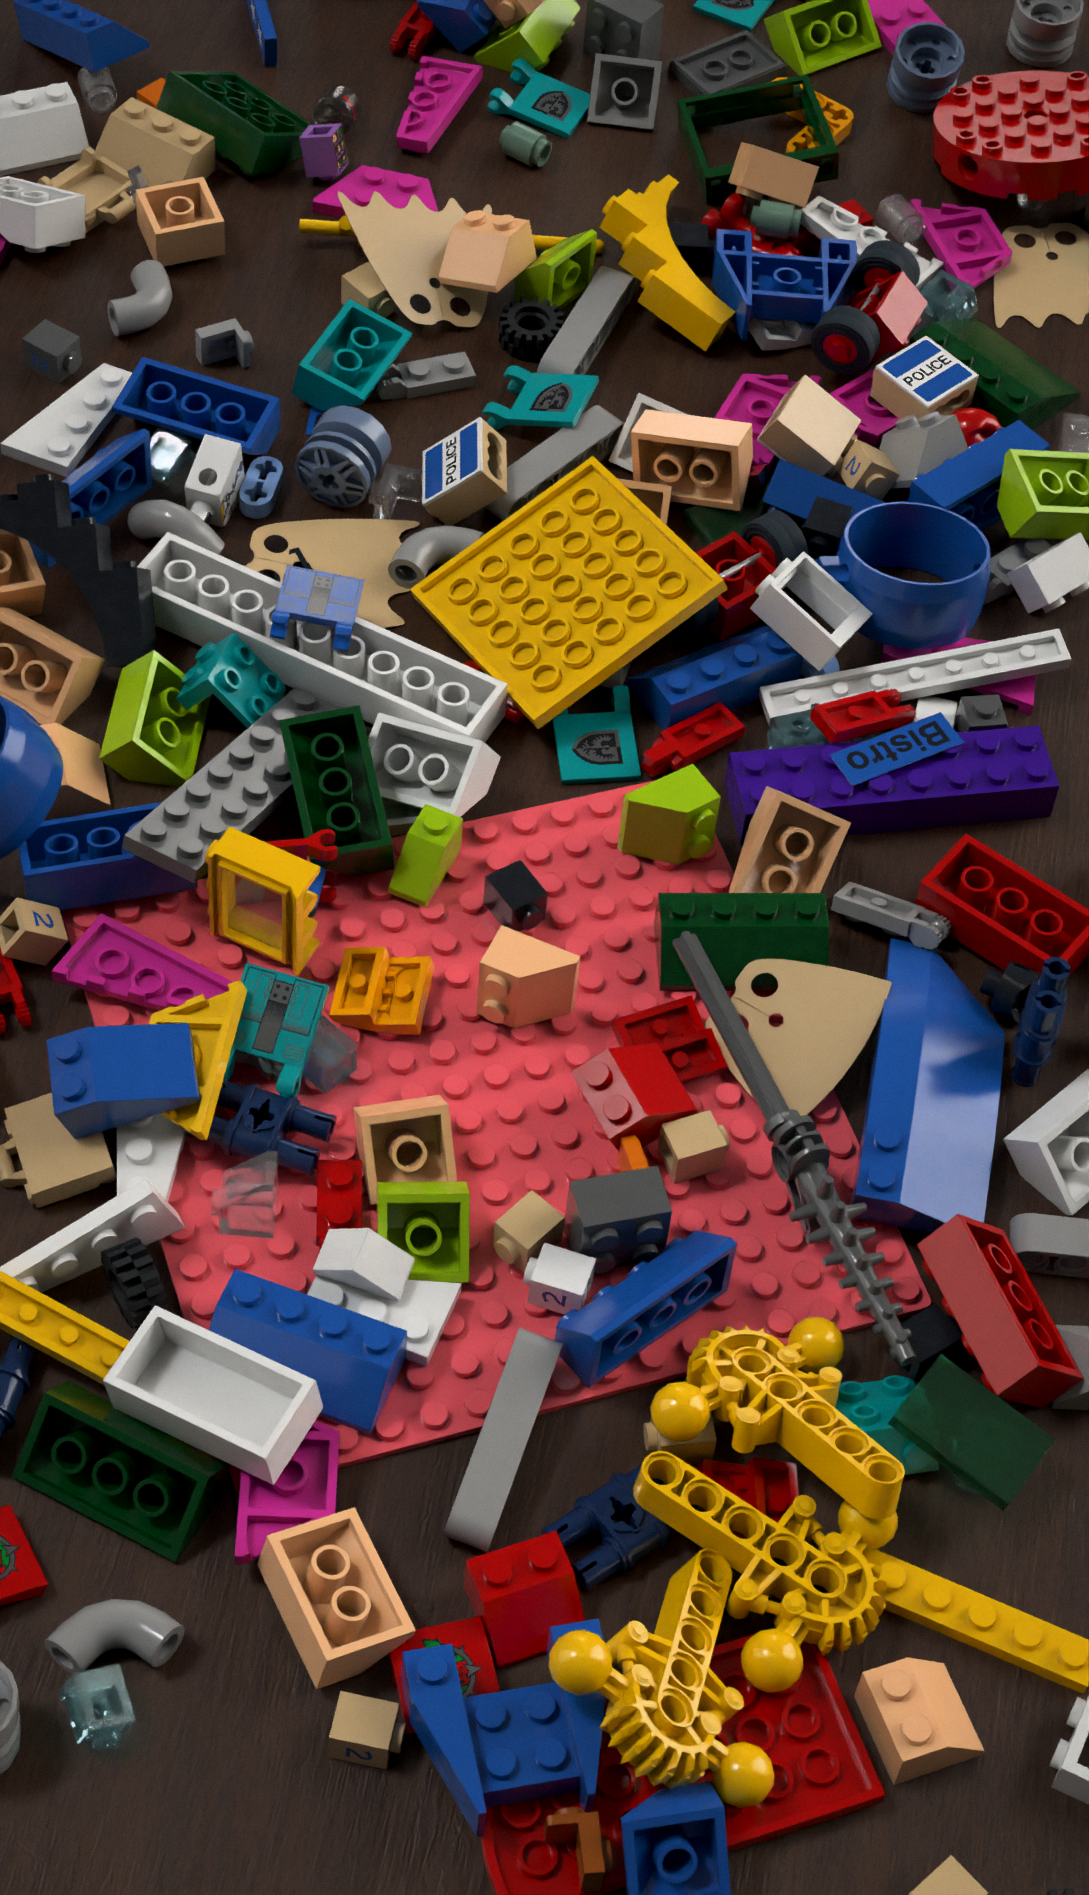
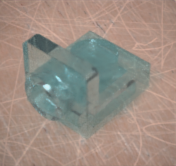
M159 427L150 439L152 478L164 486H167L185 460L191 464L194 463L196 455L191 450L192 442L187 437L175 431L170 434Z

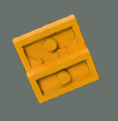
M386 947L345 948L329 1014L331 1020L370 1031L420 1035L434 972V964L431 957H390Z

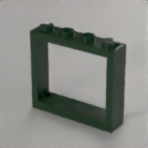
M808 75L677 100L678 127L706 205L724 202L731 194L735 193L737 185L728 183L734 163L709 168L695 130L801 109L815 147L782 155L818 166L819 169L814 183L839 179V151Z

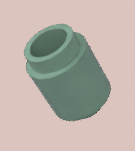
M517 121L511 126L507 125L499 139V143L502 145V153L530 167L534 165L542 167L548 160L552 150V143L547 140L546 135Z
M761 200L760 206H753L750 227H756L755 235L788 240L789 237L797 238L802 210L794 209V205Z

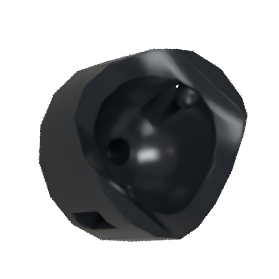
M1014 960L1009 962L1004 972L990 966L979 990L980 993L993 998L989 1012L1019 1024L1023 1010V989L1038 980L1042 972Z

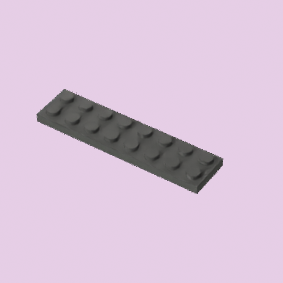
M295 687L124 835L122 849L195 884L208 872L205 856L210 844L215 839L220 840L229 826L249 835L294 793L279 720L341 709L343 707L330 704L315 697L308 691Z

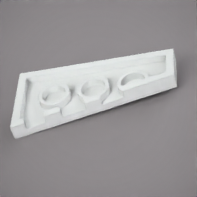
M817 196L806 205V208L803 207L801 209L802 217L800 224L818 238L855 240L857 244V260L863 250L870 244L881 240L891 241L885 238L886 231L877 226L865 227L859 224L858 216L821 196ZM905 242L904 247L915 256L920 267V277L916 288L919 290L940 272L944 263L934 257L931 262L916 254L918 251L916 247Z
M103 363L0 443L1 454L68 477L116 414L112 412V406L132 372Z
M160 1114L118 1126L117 1196L147 1179L168 1202L177 1172L176 1166L179 1155L183 1151L186 1140L185 1130Z
M144 1179L2 1265L0 1271L42 1293L102 1266L101 1252L136 1237L146 1246L186 1227L177 1211L147 1179Z

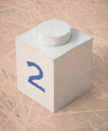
M544 1243L538 1259L530 1257L524 1273L523 1283L529 1285L527 1303L561 1314H566L573 1309L580 1311L585 1305L593 1283L596 1258Z

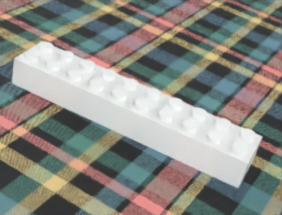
M167 532L137 566L151 571L156 626L202 647L210 641L216 644L235 632L284 684L292 688L296 687L300 690L308 691L315 697L335 706L347 708L360 705L363 720L373 725L378 713L477 739L485 743L505 716L507 683L357 616L348 652L332 649L335 628L292 619L289 620L285 640L269 637L272 627V615L276 608L282 583Z

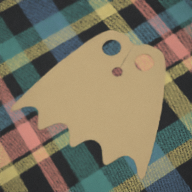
M338 191V198L365 255L395 304L409 320L424 325H434L437 321L445 320L457 327H475L479 324L486 308L488 291L442 283L440 288L436 289L429 283L431 278L439 280V273L451 229L467 214L454 198L448 200L443 210L434 212L428 209L416 195L411 196L405 208L399 209L391 206L377 191L373 192L368 206L365 207L355 205L342 192ZM489 204L483 209L486 214H492V208ZM417 294L426 297L431 305L430 311L425 314L416 312L411 307L410 298ZM459 297L466 300L470 306L469 315L459 316L455 314L450 307L451 299Z
M1052 223L1046 228H1033L1028 225L1007 228L1002 236L1013 254L1010 264L994 274L996 326L1001 328L1009 317L1017 315L1024 317L1035 327L1040 328L1046 318L1052 314H1061L1075 324L1081 325L1085 315L1089 313V234L1071 223ZM1060 231H1068L1075 235L1076 242L1072 245H1063L1057 242L1055 235ZM1018 234H1028L1035 239L1036 243L1033 247L1023 248L1015 243L1014 238ZM1053 252L1058 255V258L1050 260L1046 257V254Z
M318 519L265 525L257 528L252 534L250 548L254 552V558L245 567L256 572L265 569L273 570L279 574L280 582L283 583L287 565L293 566L294 563L300 562L296 553L289 554V551L299 547L313 570L364 580L356 614L357 617L384 629L400 626L405 621L390 609L388 600L395 594L410 591L411 588L403 587L393 581L389 575L388 567L396 550L402 545L399 539L401 533L419 526L420 523L389 519ZM278 535L287 540L288 548L284 552L274 553L266 549L264 541L269 536Z

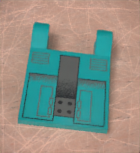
M246 963L240 981L246 987L247 994L224 1080L231 1078L237 1052L283 1064L284 1067L276 1083V1091L281 1096L287 1098L291 1095L297 1097L304 1066L330 987L329 985Z

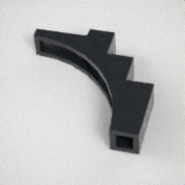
M53 474L30 476L31 482L17 484L18 494L0 495V529L24 538L46 552L60 564L78 585L91 606L102 635L107 666L124 668L153 650L157 652L151 571L137 567L136 561L112 563L109 526L96 524L95 518L91 517L71 518L69 484L54 480Z

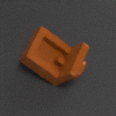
M569 1807L556 1811L554 1815L547 1816L544 1827L545 1844L575 1842L580 1892L601 1890L605 1872L612 1871V1850L609 1839L601 1840L598 1811L585 1812L582 1808Z

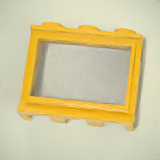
M229 826L220 840L215 839L210 844L205 856V862L208 864L206 889L209 890L207 915L210 916V935L214 936L219 932V935L285 965L288 963L297 977L320 945V940L312 937L317 928L318 921L308 917L318 899V894L308 889L319 875L320 866Z

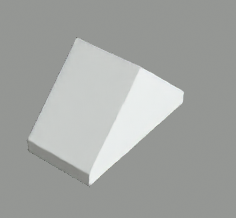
M370 1228L329 1229L312 1271L314 1274L399 1302L415 1258Z

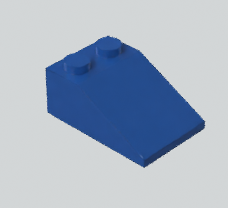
M188 1023L86 1027L46 1040L54 1115L75 1140L200 1101L191 1027Z

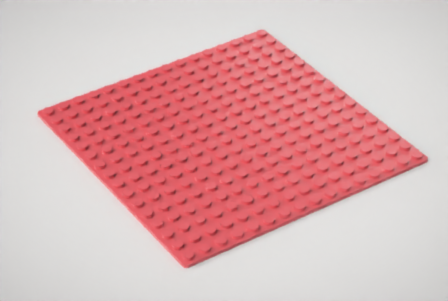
M654 781L463 822L461 850L427 907L388 893V888L407 835L391 838L394 869L352 877L327 869V871H331L334 874L335 883L331 886L324 885L322 887H335L337 897L332 902H318L316 914L311 918L318 921L317 928L312 937L319 939L320 945L297 977L329 985L330 989L304 1066L297 1100L301 1101V1105L310 1109L335 1115L337 1120L334 1132L330 1135L328 1143L292 1131L290 1134L287 1133L284 1139L319 1149V1160H360L353 1107L440 1095L449 1105L457 1182L467 1181L470 1193L469 1282H459L462 1283L461 1293L428 1365L424 1366L405 1359L371 1435L320 1416L315 1420V1422H321L340 1432L338 1469L481 1431L519 1327L555 1340L557 1323L565 1315L527 1303L529 1285L523 1283L524 1272L515 1264H508L503 1261L493 1247L495 1222L531 1190L565 1216L570 1181L621 1172L617 1163L619 1151L608 1139L571 1071L608 1048L620 1047L611 1027L614 1019L690 995L694 999L704 1026L710 1016L697 991H660L654 933L658 893H729L734 872L716 833L714 834L712 849L700 858H691L681 864L626 854L619 850L617 845L624 795ZM521 860L548 893L545 919L536 927L529 930L524 929L520 933L579 955L580 964L575 1005L571 1013L514 1029L502 1023H493L484 1016L477 1014L476 1005L480 961L501 927L500 922L483 902L485 876ZM208 878L198 880V888L187 889L178 893H163L141 897L136 900H121L99 904L94 907L85 906L67 909L62 913L64 927L71 948L102 913L232 982L241 980L246 963L295 976L291 965L288 963L285 965L219 935V932L214 936L210 935V916L207 915L209 890L206 889ZM282 899L237 902L282 923ZM386 947L390 957H431L434 964V972L420 1035L370 1031L331 1020L329 1014L345 948ZM84 990L95 1027L149 1024L151 1014L160 1011ZM726 991L731 999L735 991ZM753 991L754 994L760 997H769L776 992ZM776 1013L772 1014L768 1021L771 1026L779 1027L783 1024L784 1019L780 1014ZM739 1015L748 1031L749 1023L747 1019ZM322 1055L324 1056V1059L317 1060L314 1063V1066L321 1067L330 1065L336 1067L323 1079H321L319 1076L324 1074L327 1070H329V1068L322 1070H313L310 1067V1062L313 1059ZM235 1062L232 1076L229 1080H226L245 1087L255 1083L260 1085L263 1090L280 1095L276 1091L277 1080L273 1081L272 1078L263 1077L259 1068L246 1063ZM728 1067L724 1070L682 1083L698 1112L710 1110L717 1125H723L727 1131L730 1148L726 1150L723 1169L674 1183L657 1149L659 1138L642 1148L649 1167L658 1166L672 1209L666 1246L676 1238L683 1240L696 1230L731 1237L737 1243L727 1291L590 1388L558 1356L537 1416L687 1376L689 1356L692 1355L693 1349L698 1345L699 1339L708 1338L711 1330L723 1333L726 1326H731L735 1330H742L743 1326L747 1325L750 1330L759 1331L764 1327L765 1333L774 1336L786 1346L792 1328L804 1318L821 1316L834 1322L842 1334L877 1324L869 1310L861 1312L856 1310L855 1303L863 1300L859 1297L856 1287L840 1288L838 1281L846 1277L844 1266L842 1264L823 1265L822 1258L832 1253L830 1242L824 1241L808 1244L805 1239L806 1234L802 1230L800 1222L790 1221L789 1213L795 1211L786 1183L780 1179L774 1168L771 1156V1148L774 1142L769 1141L763 1131L766 1120L756 1101L740 1084ZM833 1088L807 1116L813 1119L816 1125L815 1131L821 1134L824 1144L827 1145L830 1151L827 1171L828 1175L833 1177V1186L840 1200L845 1205H849L852 1199L860 1145ZM216 1106L214 1116L231 1120L236 1117L238 1112ZM186 1136L183 1151L180 1152L177 1162V1172L168 1203L179 1214L186 1228L159 1239L182 1317L209 1330L215 1307L235 1269L307 1294L317 1275L312 1270L320 1250V1246H316L317 1167L314 1169V1174L311 1177L275 1165L273 1168L262 1167L260 1162L236 1154L226 1155L221 1150V1146ZM362 1171V1228H370L377 1233V1204L369 1203ZM855 1218L850 1219L853 1227L856 1229L874 1227L876 1230L874 1237L861 1244L866 1254L883 1252L885 1260L873 1266L878 1279L888 1277L893 1279L894 1285L884 1291L891 1304L901 1303L903 1311L896 1314L897 1318L901 1319L912 1316L930 1307L931 1298L898 1227ZM563 1230L562 1241L556 1246L569 1250ZM636 1265L617 1267L607 1273L594 1274L593 1283L584 1307L590 1304L594 1296L608 1285L614 1287L625 1280L629 1272ZM231 1465L229 1473L234 1489L239 1493L241 1469Z

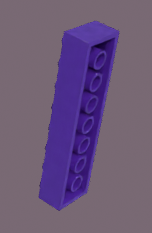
M1039 725L959 732L958 735L964 743L853 786L829 755L864 741L730 752L724 781L740 845L744 844L749 824L766 786L850 822L851 825L846 836L1050 817L1060 786Z

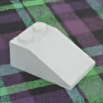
M11 176L1 177L0 234L10 243L25 246V251L45 252L47 246H70L71 241L85 238V195Z

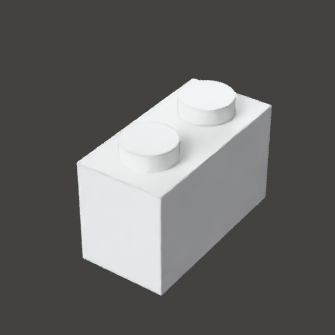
M1081 532L1055 544L1007 573L1028 614L1040 608H1043L1045 613L1050 612L1065 603L1063 598L1065 594L1070 592L1073 597L1089 588V547Z

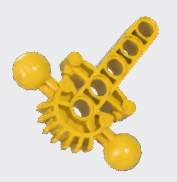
M821 1316L804 1318L792 1328L786 1346L774 1336L765 1333L764 1327L759 1331L750 1330L747 1325H744L742 1330H735L731 1326H726L723 1333L711 1330L708 1338L699 1339L698 1345L693 1349L692 1355L689 1356L686 1382L667 1384L656 1393L650 1406L652 1424L660 1435L675 1442L696 1438L704 1431L710 1418V1412L714 1410V1416L717 1419L731 1422L734 1428L731 1444L735 1451L750 1453L756 1445L777 1442L866 1517L886 1519L896 1512L905 1474L904 1466L835 1408L842 1373L834 1367L842 1359L845 1346L842 1332L834 1322Z
M656 1451L645 1457L633 1487V1495L636 1502L643 1509L703 1549L710 1548L719 1552L726 1558L730 1567L742 1574L735 1583L727 1601L726 1610L728 1614L736 1619L745 1618L750 1611L764 1615V1612L775 1614L774 1624L776 1629L759 1631L745 1643L741 1652L744 1676L755 1688L767 1693L781 1692L791 1687L799 1679L803 1669V1657L800 1649L803 1641L817 1644L822 1656L829 1653L832 1646L842 1654L848 1650L851 1643L858 1646L864 1642L868 1633L875 1630L879 1623L878 1618L886 1606V1600L883 1598V1595L886 1592L887 1582L878 1579L882 1572V1564L868 1563L862 1554L864 1551L883 1547L894 1537L898 1525L896 1512L886 1519H873L861 1514L844 1500L838 1511V1525L841 1534L831 1532L825 1536L821 1532L823 1527L813 1516L816 1511V1503L807 1495L797 1496L777 1523L677 1456L667 1451ZM650 1478H658L666 1485H659ZM691 1504L699 1505L707 1512L695 1510ZM731 1531H738L747 1539L738 1538ZM805 1537L808 1540L812 1539L819 1547V1549H816L815 1547L804 1541ZM772 1558H779L788 1566H781L773 1561ZM813 1585L824 1587L828 1593L819 1592ZM773 1594L782 1601L781 1603L768 1600V1597Z
M704 1548L670 1578L654 1634L649 1633L642 1623L635 1620L630 1621L607 1643L598 1634L586 1630L570 1631L560 1636L550 1650L549 1670L551 1678L562 1691L576 1696L588 1695L597 1691L610 1700L607 1706L606 1717H604L599 1728L610 1734L611 1741L608 1747L618 1749L622 1755L621 1764L629 1762L634 1766L636 1777L648 1775L653 1786L664 1783L671 1790L676 1786L683 1785L685 1787L689 1783H695L704 1775L706 1769L709 1768L711 1770L713 1788L724 1803L744 1808L764 1801L774 1785V1772L771 1759L761 1747L747 1742H738L725 1746L714 1738L720 1733L721 1725L743 1708L744 1699L737 1689L733 1687L726 1688L709 1668L732 1582V1570L726 1558L714 1549ZM612 1662L622 1668V1674L612 1668Z

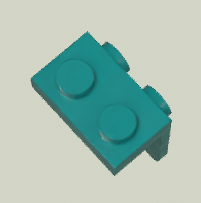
M233 632L216 644L212 641L208 642L197 652L195 658L198 661L183 676L181 681L184 683V686L176 699L188 710L214 694L248 729L282 699L286 688L280 678Z
M892 1375L879 1381L864 1383L847 1381L841 1383L835 1408L898 1459L904 1466V1475L939 1470V1421L913 1379Z

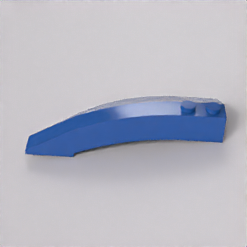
M891 938L884 980L890 981L892 984L887 999H884L883 1009L877 1024L867 1104L851 1204L865 1202L867 1211L854 1218L933 1233L956 1214H961L984 1223L1001 1089L1004 1031L935 949L925 950L924 947L914 946L912 942Z

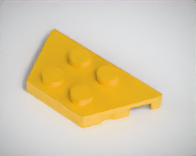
M242 981L229 983V991L206 999L201 994L188 999L178 1007L171 1006L151 1014L149 1024L188 1023L191 1027L200 1101L160 1113V1115L200 1140L208 1139L246 998L247 989Z

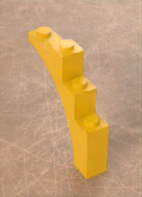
M668 174L658 183L652 181L644 194L641 192L635 194L628 189L619 197L613 195L602 210V213L606 216L599 228L622 244L621 249L624 251V254L618 264L642 281L640 286L644 290L637 302L706 352L720 339L735 311L715 296L694 274L672 240L667 224L666 205L679 182Z

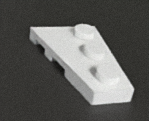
M316 1275L307 1295L406 1330V1359L427 1366L459 1298L462 1283L407 1280L401 1298L397 1302Z

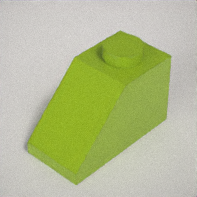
M425 804L407 833L388 888V893L427 907L461 850L463 818Z

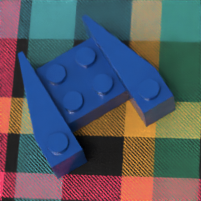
M717 229L712 263V285L720 300L735 311L731 321L741 340L747 341L750 317L761 320L775 319L818 324L822 316L829 309L836 306H846L852 295V271L857 262V244L855 240L821 238L818 258L752 252V232Z
M599 1618L551 1626L546 1648L548 1663L549 1652L558 1638L570 1631L586 1630L598 1634L603 1639ZM452 1643L402 1652L401 1680L409 1722L476 1837L484 1836L487 1816L486 1808L578 1792L581 1808L585 1812H592L596 1794L602 1730L599 1727L604 1719L605 1696L597 1691L588 1695L576 1696L562 1691L552 1679L553 1682L463 1698Z

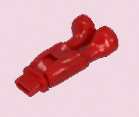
M736 192L726 199L720 212L714 208L709 210L700 223L708 224L709 239L716 240L717 229L752 232V252L804 256L788 240L755 235L756 227H750V222L746 219L747 201Z

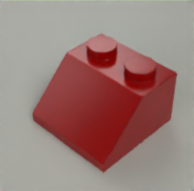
M658 1043L608 1048L571 1071L608 1139L618 1151L620 1139L623 1137L636 1135L643 1148L659 1138L661 1124L699 1113Z
M557 1531L466 1560L463 1587L475 1616H481L491 1656L497 1671L545 1655L551 1626L585 1621L575 1574Z

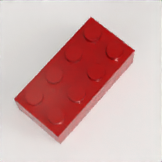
M967 833L920 881L915 904L938 913L939 916L947 917L950 925H952L949 936L1004 971L1009 962L1014 960L1042 972L1046 959L1060 957L1069 963L1071 970L1068 973H1070V977L1089 955V909Z
M956 1214L917 1244L925 1259L922 1262L925 1272L938 1284L944 1296L942 1304L947 1313L957 1320L964 1334L961 1336L963 1345L979 1362L984 1372L981 1375L982 1381L994 1396L1042 1409L1084 1379L1003 1229L961 1214Z

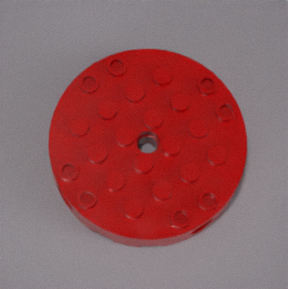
M1016 71L990 76L977 75L973 77L972 81L952 88L938 102L933 113L934 164L938 163L941 166L942 175L955 184L973 192L1007 199L1008 193L1027 194V201L1056 200L1058 193L1074 191L1076 196L1088 194L1089 77H1087V73L1082 71H1072L1070 73L1057 71Z

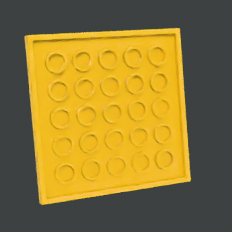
M592 456L417 583L410 591L415 600L485 674L508 684L507 697L537 729H540L725 592L727 586L724 579Z

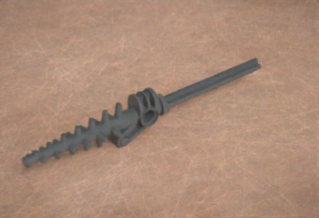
M689 931L682 932L680 938L673 939L672 945L766 1120L763 1131L768 1140L774 1142L771 1148L774 1168L780 1179L786 1183L795 1211L789 1213L790 1221L800 1222L801 1228L806 1234L805 1239L808 1244L824 1241L830 1242L832 1253L822 1258L823 1265L842 1264L844 1266L846 1277L838 1281L840 1288L856 1287L859 1297L863 1299L855 1303L856 1310L858 1312L870 1311L872 1318L877 1323L872 1326L873 1333L875 1335H884L891 1347L889 1350L891 1357H897L901 1366L910 1365L917 1357L908 1340L912 1337L910 1329H903L896 1314L903 1311L901 1303L891 1304L884 1291L894 1285L893 1279L891 1277L878 1279L873 1266L884 1261L885 1256L883 1252L866 1254L861 1244L874 1237L876 1230L874 1227L856 1229L850 1219L867 1211L866 1203L845 1205L840 1200L833 1186V1177L828 1175L827 1171L830 1151L827 1145L824 1144L821 1134L815 1131L816 1125L813 1119L807 1115L800 1116L797 1110H790L696 934H690Z

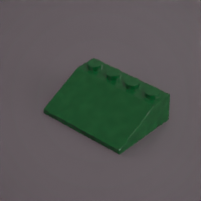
M169 71L156 109L215 137V154L221 158L232 160L239 165L238 169L241 172L254 177L258 176V174L274 173L302 157L299 137L309 125H313L235 72Z
M976 318L936 321L913 335L910 339L909 346L928 336L978 374L972 404L967 408H978L991 413L1004 428L1020 420L1033 431L1081 396V392Z

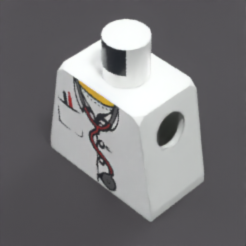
M205 434L186 480L184 490L187 509L198 515L208 525L225 526L239 501V491L245 478L240 443Z

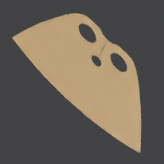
M759 959L748 963L735 981L736 991L731 1001L738 1014L747 1019L749 1023L748 1033L790 1110H797L800 1116L808 1115L843 1078L869 1039L882 1012L884 999L886 1000L892 982L841 968L786 959ZM768 973L776 977L778 988L773 995L760 997L753 993L751 983L759 974ZM772 1014H780L784 1019L783 1024L779 1027L771 1026L768 1020ZM709 1016L705 1028H712L728 1069L753 1098L711 1016Z

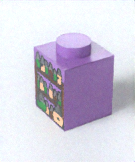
M342 123L309 125L299 137L307 178L319 177V180L322 181L333 180L348 165Z

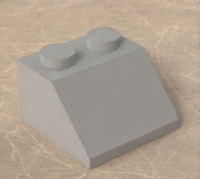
M933 412L918 419L913 414L895 422L896 428L883 434L879 450L886 453L900 474L890 489L910 487L913 480L920 474H927L939 467L946 459L954 458L968 449L957 416H940L939 412Z

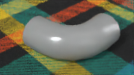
M146 260L136 265L132 270L130 277L137 292L136 294L108 301V318L115 336L133 334L151 328L166 315L173 295L169 276L159 261Z
M147 500L134 505L128 513L129 529L138 539L163 538L169 532L216 554H219L224 548L225 543L206 522L179 504L168 500Z
M449 525L425 528L409 536L396 550L388 567L389 575L398 585L412 588L426 577L432 567L445 564L485 534L473 529Z
M109 1599L83 1607L62 1622L45 1640L44 1645L51 1657L63 1669L75 1676H80L97 1657L112 1649H127L138 1655L152 1667H159L175 1653L183 1639L185 1628L167 1613L142 1601Z

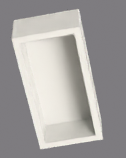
M156 1305L103 1380L113 1408L272 1485L275 1484L323 1409L316 1380Z

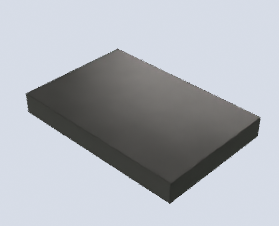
M745 30L669 61L668 71L695 96H701L766 83L785 75L787 65L749 31Z

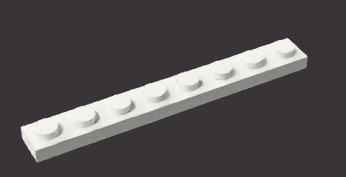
M1054 629L762 686L759 688V698L768 725L773 727L810 719L809 716L816 705L874 690L879 692L895 688L902 696L901 701L1067 669L1070 667L1071 657L1060 629Z

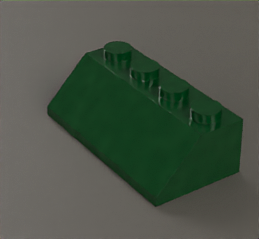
M360 705L279 720L304 838L323 829L333 830L336 836L334 844H324L323 846H337V857L332 861H321L309 856L310 862L322 868L352 877L394 869L393 844Z
M658 893L654 933L660 991H697L672 945L673 939L680 938L681 933L684 931L696 934L726 991H736L735 981L744 967L754 960L786 959L828 966L829 920L825 893ZM768 973L757 975L751 983L752 991H776L778 988L776 977Z
M67 1381L44 1392L12 1477L176 1562L180 1559L213 1509L231 1464L113 1408L110 1401L71 1381Z

